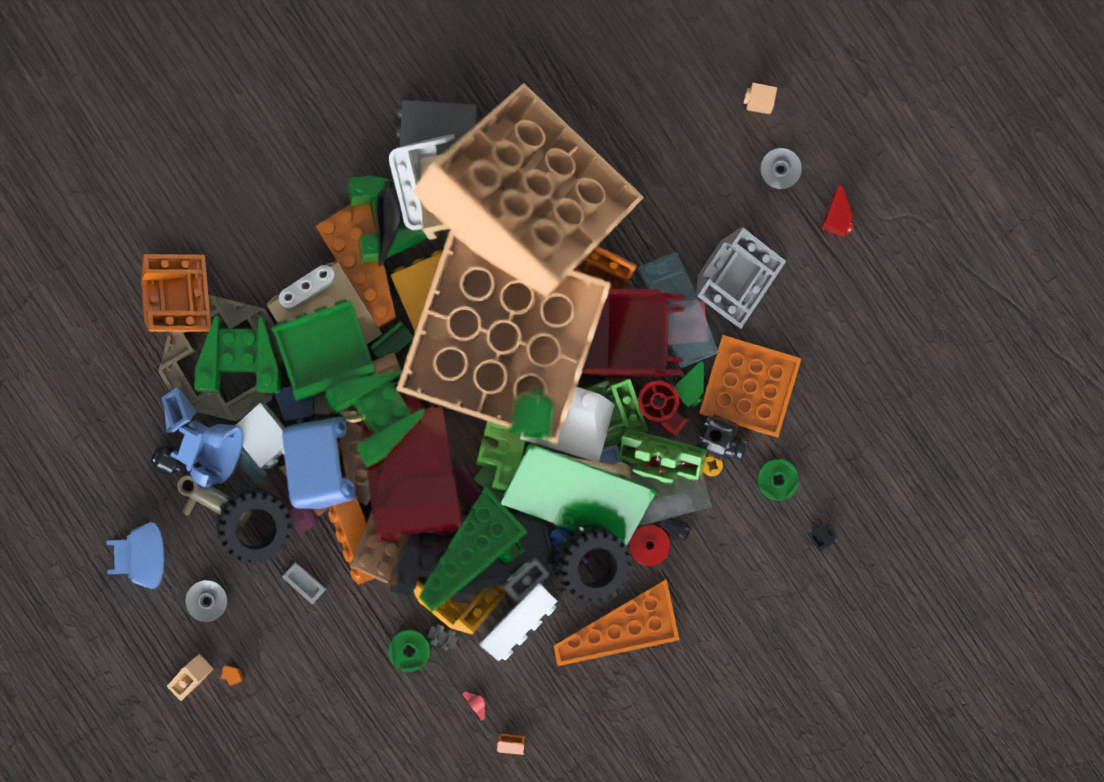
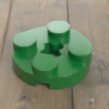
M775 459L762 466L758 473L757 484L760 491L767 498L781 501L791 497L796 492L799 486V476L793 464L786 460ZM782 475V481L784 483L782 485L777 484L776 486L774 484L775 480L773 479V476Z
M414 630L402 631L392 639L389 645V658L400 670L413 672L419 670L427 663L430 656V645L423 634ZM407 645L415 648L412 657H408V654L403 652L404 649H407Z

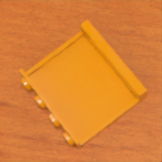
M442 249L431 254L432 257L426 260L419 258L413 261V265L408 268L401 266L393 270L394 274L390 275L415 333L443 254Z

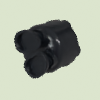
M716 414L713 417L708 416L704 425L705 429H707L704 436L700 435L696 446L707 449L706 455L719 461H723L727 457H734L740 462L747 447L748 438H741L738 443L735 442L738 434V424ZM714 432H719L722 435L721 440L717 442L712 441L710 437Z

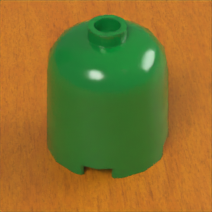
M532 388L531 392L519 394L515 400L509 433L515 435L517 431L522 432L525 438L543 440V437H545L547 440H550L554 414L553 400L549 396L543 395L544 391Z

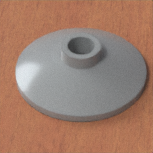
M785 148L771 150L765 155L761 163V175L764 181L776 189H786L793 186L799 180L802 172L798 156ZM782 166L784 172L778 173L777 167Z
M213 581L197 582L189 589L186 595V608L189 614L198 621H214L224 613L227 607V595L224 589ZM206 597H209L211 599V603L209 605L204 604V599Z

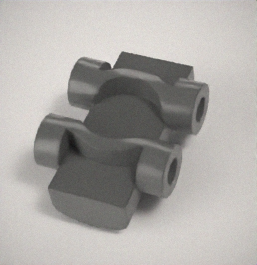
M437 624L436 627L432 626L427 636L430 638L429 643L437 646L439 642L442 644L440 648L446 651L449 648L454 649L459 638L455 636L456 632L448 629V632L444 631L445 627Z

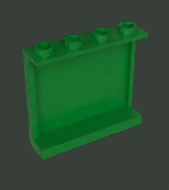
M346 299L337 301L333 307L327 308V306L317 308L313 314L307 315V313L295 316L296 320L290 322L287 320L275 323L276 327L271 328L275 334L296 400L299 401L327 391V389L344 380L376 374L351 301Z

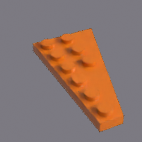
M348 205L315 227L378 328L395 319L396 313L384 263L382 266H378V261L361 264L358 248L359 236L376 233L371 205Z
M667 579L555 644L554 651L557 665L561 666L678 641L679 635Z

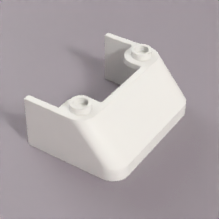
M454 134L399 147L390 153L389 162L404 223L409 229H422L421 200L412 193L421 180L420 159L436 156V144L455 138Z

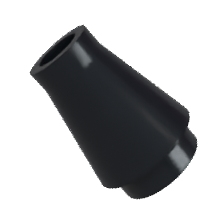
M666 515L659 525L678 541H685L692 528L687 522L670 518Z

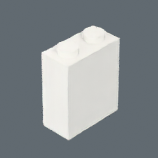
M260 403L235 425L240 426L243 430V447L260 468L270 469L278 463L277 459L284 455L282 432L285 426L267 404Z

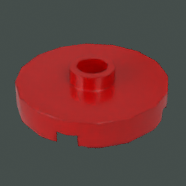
M645 525L633 533L629 541V550L632 557L638 563L645 566H654L667 558L670 551V540L662 528L655 525ZM651 541L654 544V547L652 549H647V542Z

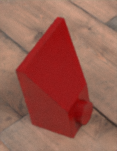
M838 185L834 190L821 229L844 237L846 233H851L854 222L851 221L853 214L843 186Z

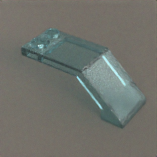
M677 251L639 266V271L647 289H657L666 293L685 295V300L682 301L669 300V307L680 306L684 308V312H669L668 338L675 357L683 358V362L678 363L680 368L719 353L699 299Z

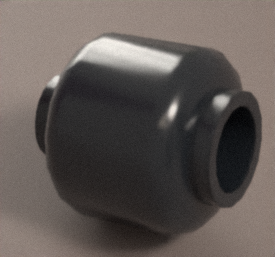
M162 446L160 449L156 448L150 461L155 471L166 476L179 472L182 462L170 456L171 452L175 450L167 446Z

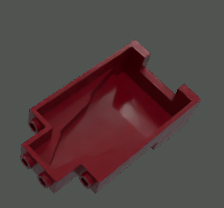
M398 391L411 414L422 409L421 398ZM437 405L426 406L420 421L384 459L369 467L366 466L376 543L397 540L398 535L438 530V535L458 532L461 526L443 407H438ZM361 420L362 441L371 437L372 434L365 422Z

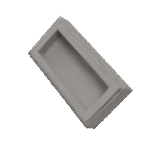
M296 561L282 576L311 604H314L326 590L320 582Z

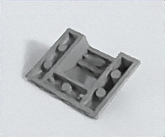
M741 227L719 242L699 272L696 296L741 329L786 261Z

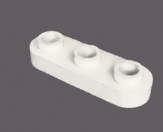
M327 265L319 266L282 290L279 295L280 304L287 310L296 309L331 286L336 277L334 271ZM326 272L327 276L325 278H321V274ZM305 284H310L308 289H303ZM288 295H292L290 301H286Z

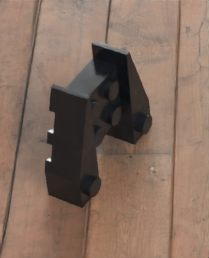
M429 532L407 534L397 561L391 571L390 592L411 595L417 588V577L429 578L457 532H454L453 536ZM478 575L450 598V601L471 603L478 595Z

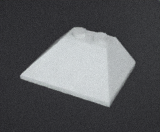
M576 387L558 443L545 439L525 438L522 432L520 439L589 461L599 462L615 404L600 394Z

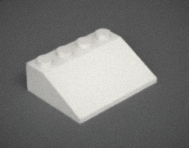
M539 584L480 645L498 661L501 658L506 660L513 653L511 648L516 643L520 646L528 638L526 633L531 628L535 630L542 623L540 618L545 613L549 616L557 608L555 605L557 601Z

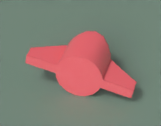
M464 692L462 695L481 720L485 719V699L479 695Z

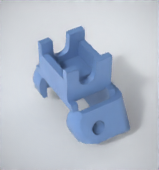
M196 420L189 424V427L192 429L186 426L180 427L179 431L185 434L179 452L176 450L171 452L170 456L186 464V469L191 471L190 474L194 481L202 487L209 488L215 484H222L227 481L233 474L241 455L244 438L241 427L216 424L208 428ZM199 462L202 466L195 468L193 464Z
M154 522L131 530V535L127 536V540L107 541V545H114L115 570H107V574H128V577L132 578L133 583L157 589L164 572V546L160 529Z

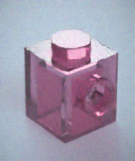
M290 506L291 510L288 511V514L298 534L318 526L311 509Z

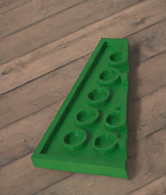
M486 486L418 595V598L432 613L527 534L524 527L500 504V501Z

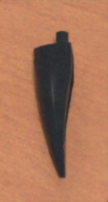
M386 181L384 189L377 194L378 266L383 265L389 254L402 214L397 190L393 189V182Z

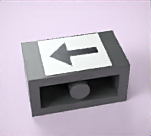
M531 558L501 586L514 601L519 602L542 582L549 573L537 559Z

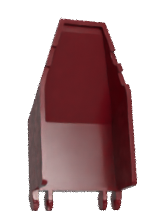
M609 289L581 374L601 376L682 375L683 370H667V362H683L682 357H668L669 312H684L683 307H669V300L682 301L685 300V295L666 293L657 289Z

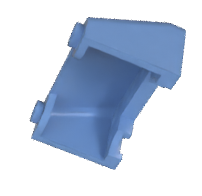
M334 417L292 425L283 430L282 439L289 495L294 507L322 509L356 499L352 481L347 478H341L336 438L343 437L347 432L345 417Z

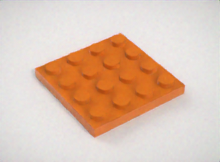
M722 335L699 414L707 417H713L716 414L736 422L740 427L778 438L802 358Z

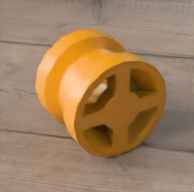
M710 456L705 458L703 472L706 475L716 476L722 471V461Z

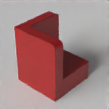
M676 412L668 420L661 421L659 425L675 437L687 423L688 419L683 418Z

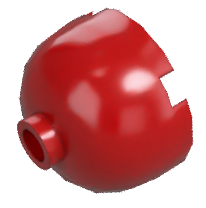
M661 380L652 381L646 384L640 391L638 406L642 415L647 419L655 422L666 421L676 413L679 406V395L676 389L669 383Z

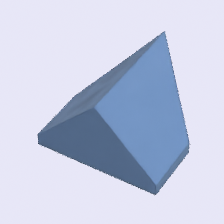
M178 387L161 398L165 411L166 433L175 432L189 422L197 412Z

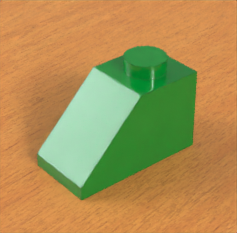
M702 361L674 386L679 395V400L687 408L691 405L694 408L703 400L700 397L704 391V363Z

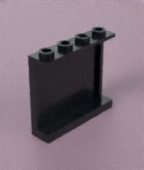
M504 505L527 531V534L519 540L525 552L507 564H503L498 557L478 574V590L503 584L531 558L537 559L548 573L556 571L553 565L555 558L546 520ZM471 510L465 511V516L460 517L462 524L471 512Z

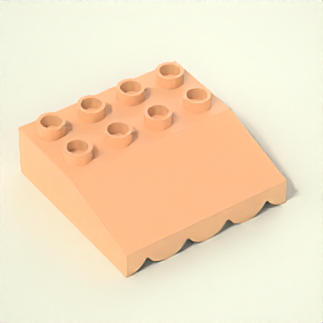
M524 83L438 159L412 191L429 211L439 217L454 232L456 237L464 241L473 251L544 296H547L644 198Z
M450 230L397 390L509 427L517 396L523 392H531L532 388L544 391L543 395H547L553 400L554 414L550 440L548 441L558 443L611 284L571 271L547 296H544L473 251Z

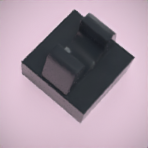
M829 524L822 525L808 534L819 552L833 544L837 537L836 534L831 536L827 531L830 528Z

